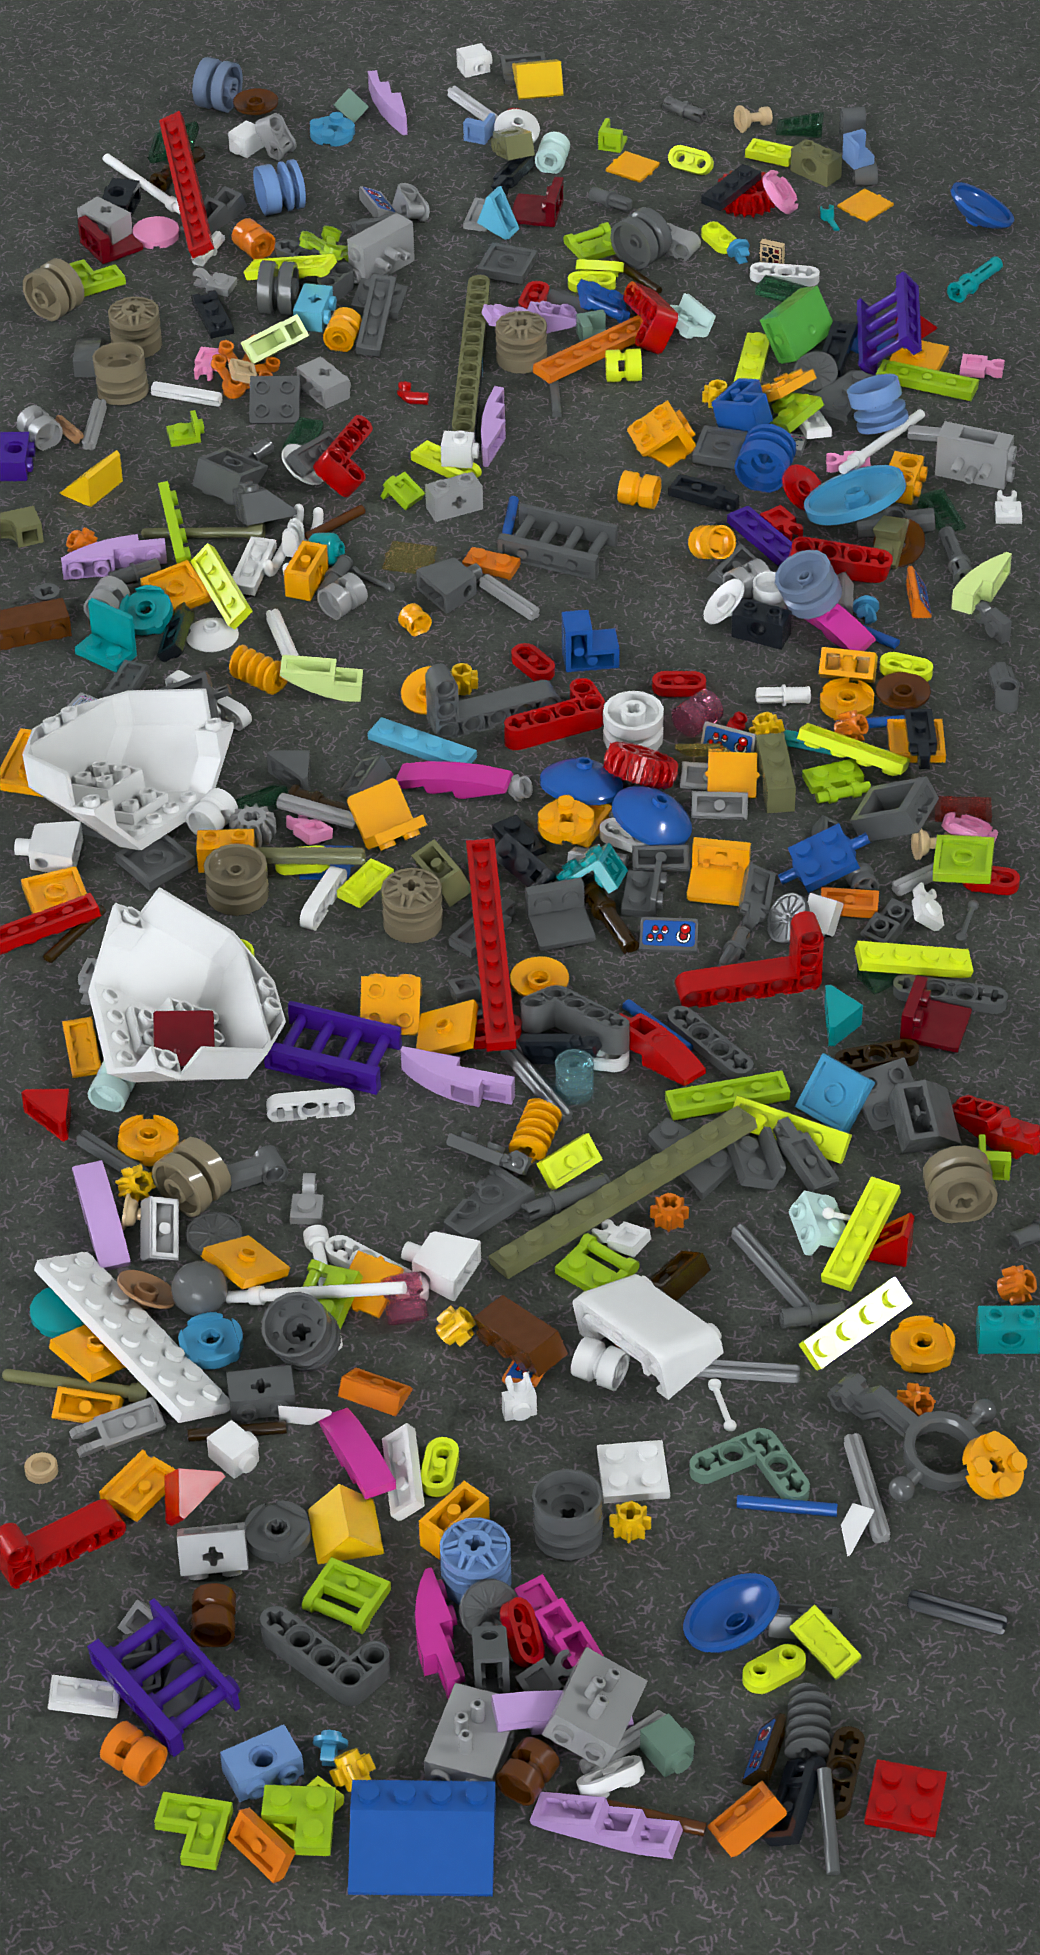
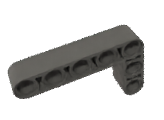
M440 663L431 666L425 675L427 720L435 735L443 739L450 737L454 739L469 735L473 731L481 732L496 728L495 726L504 725L505 719L512 715L562 702L555 688L548 680H539L459 701L457 682L445 664Z

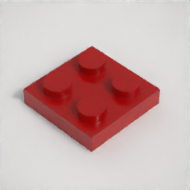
M877 1759L864 1824L935 1838L947 1772Z

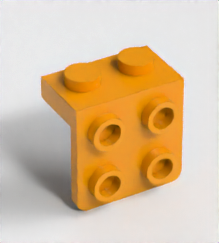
M668 400L656 406L642 418L634 421L627 428V432L643 457L648 456L676 436L680 438L688 451L696 447V443L692 438L696 435L681 410L679 409L675 412Z
M394 778L351 795L347 799L348 806L368 850L379 846L380 851L396 845L394 839L403 836L404 840L410 839L420 834L419 828L427 825L423 815L415 818L412 817L398 781Z
M694 837L692 869L687 889V899L693 902L739 906L745 869L750 863L751 843Z
M384 974L361 976L360 1017L401 1027V1035H417L420 1021V996H422L421 977H416L412 974H400L398 977H386Z

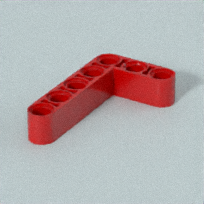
M803 911L792 918L789 956L682 972L675 978L674 982L681 1005L688 1008L693 1006L700 1008L718 1005L719 1002L734 1003L747 1001L746 998L755 997V999L773 997L779 993L787 995L804 992L803 990L818 989L822 982L824 937L817 917L813 912Z

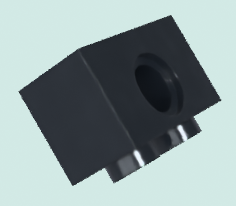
M112 178L109 185L104 189L102 199L131 212L132 218L141 200L140 181Z
M741 598L732 613L731 637L782 650L791 635L792 611Z

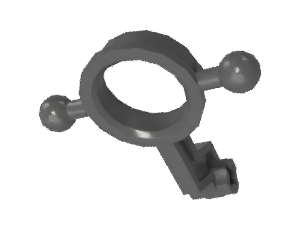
M851 1372L827 1392V1397L832 1403L831 1406L838 1412L844 1411L847 1414L852 1412L862 1420L880 1417L904 1437L903 1459L909 1473L906 1476H897L889 1483V1494L898 1502L910 1500L914 1495V1486L917 1483L922 1484L928 1489L947 1491L956 1489L967 1482L965 1477L969 1475L967 1467L958 1473L944 1474L935 1472L925 1466L915 1449L917 1437L926 1432L937 1431L949 1434L966 1447L972 1439L981 1436L975 1428L979 1424L992 1422L997 1412L996 1406L992 1401L981 1398L973 1403L971 1415L967 1419L945 1411L925 1412L918 1417L882 1385L869 1388L866 1379L861 1374H853Z

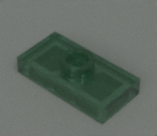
M765 275L755 287V295L783 302L798 289L808 286Z
M299 417L286 439L283 449L290 444L303 446L317 438L324 428L323 421Z

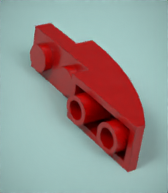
M619 1013V1015L629 1020V1050L642 1056V1066L683 1086L692 1083L706 1074V1068L698 1058L665 1027L642 1013L632 1018Z
M972 1095L962 1096L952 1105L956 1122L978 1139L979 1134L985 1135L986 1145L993 1150L1011 1152V1158L1014 1159L1020 1158L1025 1153L1037 1155L1040 1152V1126L1012 1118L1009 1107L976 1098Z

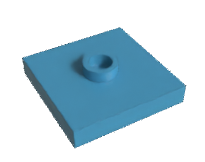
M822 1053L795 1107L831 1128L849 1133L875 1082L831 1056Z

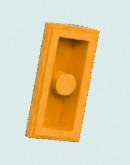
M58 1386L51 1418L86 1423L92 1421L93 1417L121 1408L125 1399L117 1395Z

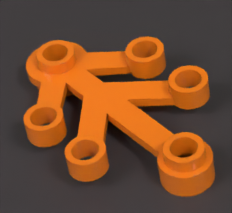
M223 340L219 343V354L212 356L211 367L223 379L222 389L224 395L230 399H236L245 394L246 389H250V384L232 380L230 372L225 367L226 361L229 363L231 358H238L233 353L234 344L228 340ZM245 353L242 360L251 362ZM268 357L265 363L255 365L258 376H273L272 372L279 370L280 360L276 357Z

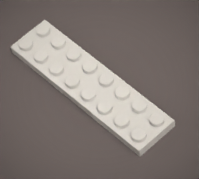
M79 1252L37 1260L34 1271L178 1423L224 1414L230 1410L229 1398L200 1367L184 1356V1350L166 1334L145 1310L119 1288L113 1277L104 1268L99 1266L91 1254Z

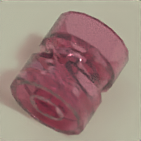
M702 689L691 696L689 700L682 702L673 709L672 720L678 731L689 738H694L703 732L705 721L715 724L722 719L724 710L719 698L713 692Z
M420 1272L397 1274L380 1280V1283L405 1281L407 1292L410 1294V1297L399 1299L398 1295H383L384 1299L389 1300V1304L385 1307L388 1325L415 1322L429 1317L426 1299L420 1297V1293L424 1290Z

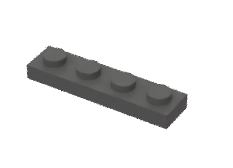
M372 274L356 344V354L380 357L396 287L395 276Z

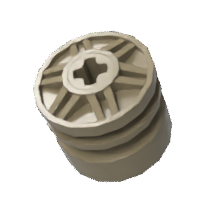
M127 297L116 301L110 306L108 317L111 343L122 341L138 344L143 348L145 358L154 355L160 350L162 346L159 307L153 300L144 297Z
M514 311L501 316L496 321V361L505 371L522 374L533 372V364L547 358V323L542 316L530 311Z
M121 341L103 345L94 352L92 358L95 375L97 376L96 384L99 399H105L106 403L111 405H127L140 401L148 394V378L145 371L146 364L142 347L132 342Z
M406 868L390 874L383 881L381 895L383 906L382 919L385 932L391 938L405 943L425 942L435 937L443 925L442 886L440 880L427 870Z

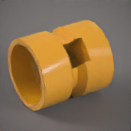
M341 307L334 311L323 334V341L330 350L348 352L352 348L361 327L362 318L360 314L348 307Z
M624 470L618 486V503L633 506L638 502L640 507L655 509L661 493V477L649 474L640 477L638 472Z
M700 525L690 533L688 546L690 552L699 559H725L734 552L736 538L734 532L725 525Z

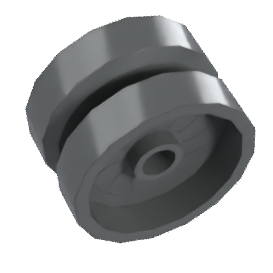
M641 207L635 210L628 217L617 222L611 229L610 239L617 257L638 270L647 267L656 259L666 254L671 248L672 236L670 228L665 219L651 208Z
M262 260L257 278V307L259 313L273 315L278 307L281 315L293 316V309L299 297L298 264L296 262L284 261L278 269L275 261Z

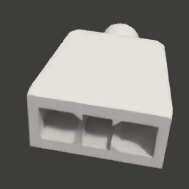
M81 821L36 824L31 839L16 838L14 845L15 855L29 856L30 869L49 873L74 866L77 867L83 844Z
M435 1231L429 1234L422 1246L409 1241L406 1242L401 1258L412 1262V1271L427 1279L429 1289L455 1302L481 1262V1241Z

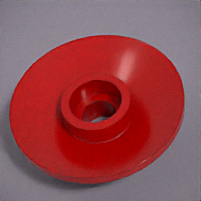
M798 464L789 466L782 476V484L787 497L796 507L805 511V499L815 488L822 484L821 481L809 468Z

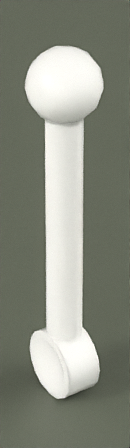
M826 1207L822 1212L823 1217L826 1219L838 1218L849 1221L851 1215L835 1212L831 1207Z
M716 1378L711 1379L708 1382V1387L714 1391L725 1420L724 1429L732 1432L736 1429L737 1425L730 1418L720 1392L721 1381Z

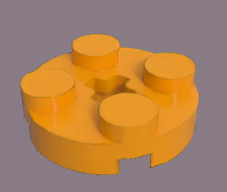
M850 678L834 679L826 683L823 687V692L820 693V708L827 716L834 718V720H839L838 714L857 710V715L862 714L866 717L873 712V689L867 683L860 680L856 684L849 682Z
M570 795L558 797L557 801L548 803L538 812L540 834L551 843L562 845V841L572 840V845L587 840L593 834L594 810L583 802L574 800Z
M143 1115L132 1116L126 1119L119 1128L118 1150L132 1159L139 1160L140 1164L144 1166H154L155 1162L165 1154L171 1153L173 1148L179 1144L176 1124L163 1116L153 1115V1119H143Z
M912 1316L902 1320L898 1328L892 1332L890 1352L894 1360L901 1365L904 1371L909 1373H931L950 1365L955 1350V1336L950 1327L943 1323L942 1327L940 1324L934 1323V1318ZM919 1341H923V1343H924L925 1345H930V1346H928V1347H919V1346H917V1343H918Z
M992 1431L972 1439L965 1447L962 1457L963 1465L967 1464L969 1475L965 1477L968 1484L975 1493L984 1499H1003L1015 1494L1022 1485L1024 1470L1027 1468L1026 1456L1019 1452L1010 1439L997 1431ZM990 1460L996 1463L997 1472H992L993 1465L989 1462Z

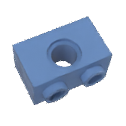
M284 1724L220 1752L222 1772L239 1802L249 1798L254 1800L262 1797L265 1785H290L299 1776L304 1775L302 1754Z

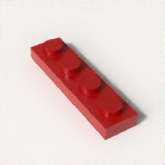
M88 893L0 926V954L8 953L12 949L25 944L35 943L46 936L61 933L70 927L88 923L101 916L99 906L92 894Z

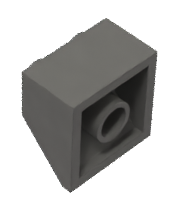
M225 447L198 458L193 486L201 489V492L206 495L217 496L223 499L224 503L234 505L232 489L238 488V483L253 481L254 484H258L266 473L268 466Z
M253 481L238 483V488L232 489L237 519L247 526L297 515L296 509L265 488L254 484Z

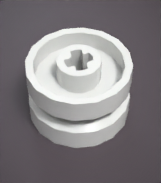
M641 691L622 692L609 698L603 710V741L608 748L610 743L618 741L641 745L657 751L663 742L664 708L661 702L653 695Z

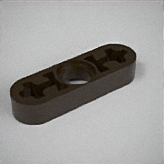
M898 1039L842 1049L835 1054L834 1059L857 1072H862L903 1057L907 1065L912 1066L919 1059V1045L911 1039ZM878 1055L883 1057L884 1060L875 1062L870 1060L869 1057Z
M852 1726L841 1727L834 1733L826 1767L831 1768V1773L834 1769L843 1767L852 1774L846 1779L836 1778L832 1774L833 1794L834 1788L841 1790L840 1802L835 1806L836 1819H841L850 1812L864 1753L865 1737L859 1729ZM847 1739L853 1740L849 1756L843 1755L844 1744Z

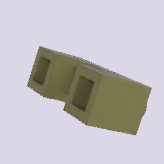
M29 506L0 513V539H12L19 548L43 543L42 523L35 507Z
M784 733L756 735L757 768L760 776H763V797L767 813L795 811L796 786Z

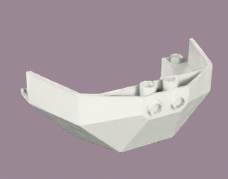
M206 689L128 690L79 705L64 707L60 713L44 719L43 723L31 731L22 754L28 786L117 846L143 850L186 822L187 813L200 802L209 790L216 788L234 724L233 722L221 721L220 718H211Z
M160 887L141 912L133 907H126L117 903L113 905L88 990L107 1074L130 1082L248 1079L268 1054L286 1023L274 980L234 931ZM212 1010L214 1012L215 1047L201 1046L182 1071L177 1054L154 1047L153 1013L155 1011Z

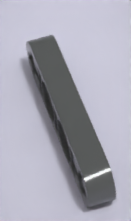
M902 974L894 979L893 995L895 998L907 1002L916 975ZM928 977L927 990H939L943 993L938 996L931 995L930 1000L971 1008L972 1011L990 1014L1002 1013L1007 1008L1008 994L1002 988ZM960 994L970 995L972 998L968 1000H963L958 998L957 996Z
M676 1006L669 1010L668 1027L690 1042L695 1051L729 1079L753 1076V1060L692 1009L685 1006ZM702 1033L707 1035L708 1037L699 1040L694 1038L693 1036L695 1034ZM721 1049L725 1050L727 1054L718 1056L713 1054V1051Z

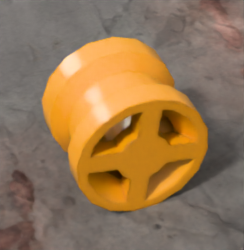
M416 603L406 605L398 616L400 625L406 628L414 637L427 632L432 624L431 617L426 612H423L422 608Z

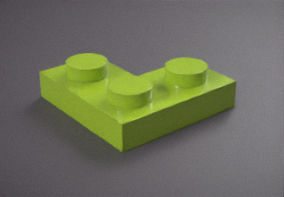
M84 259L69 263L82 281L84 297L126 284L125 275L116 264L93 271Z
M791 392L771 405L773 411L778 414L771 421V424L782 427L788 433H791L824 406L822 398L820 396Z
M265 1785L261 1818L265 1823L296 1824L295 1855L331 1856L336 1787Z
M163 1792L154 1820L155 1830L187 1834L180 1856L181 1865L216 1870L232 1817L233 1803Z

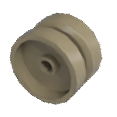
M54 258L46 262L40 268L27 274L23 280V292L31 309L37 315L52 322L81 305L84 300V287L80 277L62 259Z
M236 843L217 848L206 857L204 863L206 895L208 903L214 910L225 915L239 916L250 914L260 909L267 902L269 896L267 862L265 855L259 849L250 845Z
M194 1137L182 1140L173 1148L171 1153L165 1154L155 1162L152 1168L153 1180L163 1198L179 1199V1211L192 1218L203 1213L210 1207L212 1201L221 1198L231 1187L230 1173L219 1154L210 1145Z
M965 1145L949 1147L938 1151L924 1165L922 1177L928 1192L929 1206L933 1215L942 1222L976 1221L990 1213L996 1205L998 1192L995 1181L992 1178L991 1165L986 1154L981 1150Z

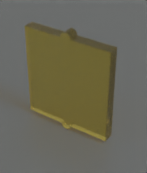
M393 541L389 552L385 553L386 559L382 568L383 570L416 574L417 569L435 563L434 556L437 546Z
M720 743L675 744V750L685 756L708 757L709 752H731V750Z

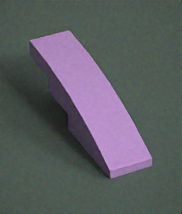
M377 70L368 71L369 91L380 114L402 135H407V116L401 92L391 93L389 81L380 82Z
M494 386L482 415L481 453L484 467L490 465L506 439L503 387Z
M103 1161L72 1167L85 1223L88 1227L92 1247L94 1248L99 1266L107 1271L131 1265Z
M563 1690L525 1691L492 1695L491 1704L497 1731L504 1732L530 1728L531 1735L542 1734ZM632 1717L626 1729L634 1726Z
M551 1792L540 1793L530 1818L532 1825L545 1830L623 1852L673 1859L683 1831L679 1821L646 1818L642 1809L609 1806L606 1797Z

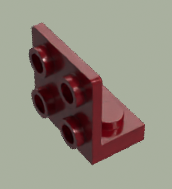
M554 177L552 185L547 186L546 196L518 193L512 208L517 224L555 227L564 202V177Z
M86 215L77 218L80 243L102 264L144 249L143 244L133 234L112 245L109 235L104 233Z
M916 975L902 1012L900 1039H911L919 1045L958 1052L971 1017L972 1009L930 1000L931 990H927L928 977Z
M212 1010L155 1011L153 1013L154 1047L177 1054L182 1071L201 1046L215 1047L214 1012Z

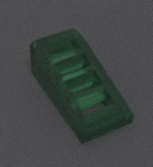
M824 112L778 119L776 135L822 138Z
M943 488L920 494L917 507L919 509L933 508L935 528L938 531L950 523H955L950 525L955 532L966 528L965 523Z

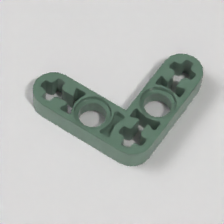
M766 1428L753 1429L693 1455L690 1459V1477L700 1484L712 1483L757 1464L781 1499L807 1501L809 1498V1480L777 1436ZM756 1441H760V1442L763 1443V1444H764V1443H767V1451H768V1454H767V1455H766V1449L763 1447V1445H762V1444H756ZM736 1452L742 1457L737 1461H730L724 1456L727 1453ZM773 1463H782L787 1469L776 1472L770 1469L769 1466ZM699 1465H703L705 1468L710 1467V1470L705 1471V1469H698ZM789 1478H791L790 1483L795 1489L801 1488V1492L797 1493L794 1489L789 1490Z

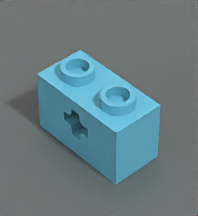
M304 283L294 306L293 316L298 314L307 331L323 332L325 324L328 325L331 319V311H335L337 303L336 296H333L332 286Z

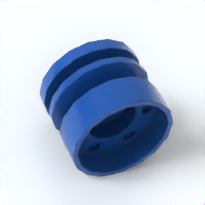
M761 424L753 427L745 437L734 466L737 478L750 490L769 493L778 490L783 486L782 476L784 471L792 465L797 451L796 442L790 433L774 424Z

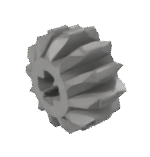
M257 803L253 807L245 805L244 809H235L234 815L230 816L229 829H254L255 845L261 847L262 842L270 844L271 839L275 838V833L277 832L276 818L273 812L268 811L267 806L259 808Z

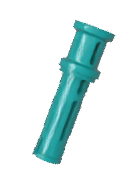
M993 256L972 273H965L959 278V281L950 283L947 287L949 298L959 303L963 302L968 294H974L981 283L1003 268L1002 260L999 257Z

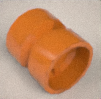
M245 218L238 222L232 232L234 244L245 251L252 259H263L270 256L274 251L276 244L274 236L251 218Z
M128 1721L120 1722L108 1733L100 1750V1758L118 1771L123 1770V1774L140 1786L147 1785L161 1771L168 1754L167 1748L150 1736H145L144 1732Z

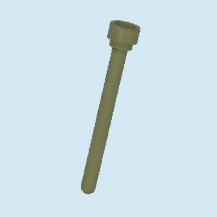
M264 522L248 525V527L185 528L187 538H248L250 540L251 536L265 538L266 535ZM144 528L141 531V535L144 538H171L168 528Z
M5 1369L2 1372V1378L7 1382L50 1388L61 1386L117 1395L122 1398H128L129 1402L133 1403L152 1397L151 1393L139 1381L131 1383L129 1386L101 1381L89 1383L86 1379L15 1369Z

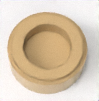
M49 1453L33 1454L26 1460L24 1465L27 1479L36 1484L48 1483L58 1474L57 1460Z

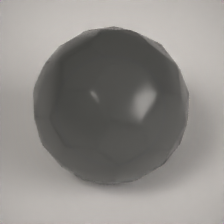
M207 1261L187 1263L178 1270L173 1278L171 1286L172 1298L180 1310L192 1317L202 1313L216 1312L226 1301L228 1293L227 1279L217 1266Z

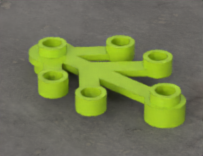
M324 226L321 233L322 239L311 232H301L299 246L308 250L315 248L319 250L321 255L334 254L336 261L345 258L348 262V245H336L342 233L339 229Z

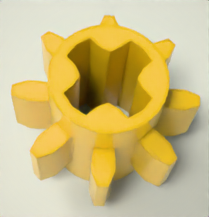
M717 379L709 382V385H705L704 391H702V402H708V407L713 408L711 402L727 389V383Z
M459 663L452 667L451 674L457 682L458 695H470L472 689H478L477 670H472L471 666L465 663Z
M770 712L758 714L752 720L753 726L749 728L750 733L756 735L776 734L785 731L782 719H778L776 714L773 715Z
M141 1164L133 1166V1168L127 1167L122 1169L123 1177L115 1181L118 1184L119 1197L123 1196L126 1198L128 1193L137 1202L149 1197L148 1192L156 1188L153 1184L152 1172L143 1171Z
M450 1305L436 1318L440 1323L436 1326V1332L448 1345L456 1342L461 1347L475 1334L471 1329L475 1326V1320L463 1307L455 1310Z
M631 1500L621 1505L616 1504V1514H610L609 1526L614 1528V1538L621 1537L627 1540V1543H631L632 1540L638 1538L645 1539V1530L651 1529V1517L647 1516V1506L641 1507V1505Z
M354 1748L336 1756L333 1759L336 1768L330 1770L329 1773L336 1787L345 1785L347 1791L351 1792L352 1780H371L369 1774L376 1767L369 1753L360 1755L358 1748Z

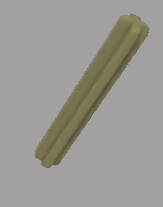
M257 847L265 855L267 864L362 865L366 858L364 848Z

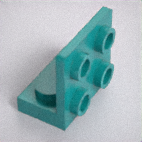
M91 598L88 601L91 634L75 647V654L117 672L124 660L132 661L137 656L133 616Z
M607 843L602 847L599 844L591 847L585 852L586 857L579 861L576 858L568 861L561 867L563 871L556 876V882L580 878L593 870L597 884L601 888L604 887L608 893H611L620 886L628 869L611 844Z

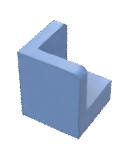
M490 113L484 121L466 118L463 122L464 141L485 145L493 135L495 114Z
M864 129L843 134L842 159L854 170L874 164L875 156L865 147L866 131Z

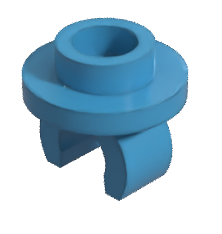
M735 239L729 244L727 254L731 258L735 257L738 264L746 263L748 261L745 256L750 255L748 250L750 244L746 239Z
M864 595L853 602V611L859 619L865 617V624H871L877 620L876 612L879 610V601L876 598Z
M323 1730L321 1735L313 1737V1745L321 1748L320 1761H322V1766L335 1767L333 1759L338 1756V1750L348 1747V1740L342 1737L341 1732Z

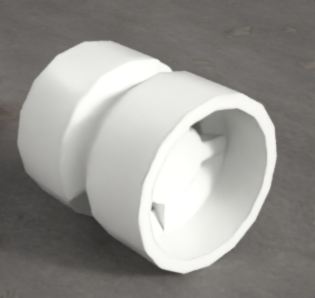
M763 572L754 577L752 600L787 609V605L775 584L776 572Z
M213 788L187 813L186 822L191 831L196 835L197 830H223L224 826L229 823L230 816L234 815L235 809H238V805L228 792L220 788Z
M585 1336L574 1353L571 1374L586 1381H592L595 1378L597 1385L616 1391L627 1373L630 1354L613 1345L606 1348L604 1342Z

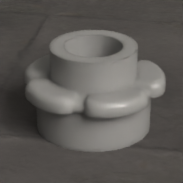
M513 775L508 787L509 795L517 802H521L524 798H529L533 791L531 780L527 776Z

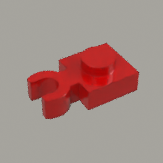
M782 505L760 513L761 517L791 542L792 534L803 537L802 525L796 523V517Z

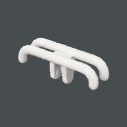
M301 504L294 506V509L297 510V515L290 519L287 525L288 528L283 531L282 543L272 561L266 559L263 562V571L269 577L274 576L278 572L286 556L293 557L302 540L307 541L304 537L303 528L304 507ZM316 507L313 510L311 529L323 524L324 513L320 507ZM285 563V564L283 565V575H284V570L286 569V567H287V565H288L289 563Z

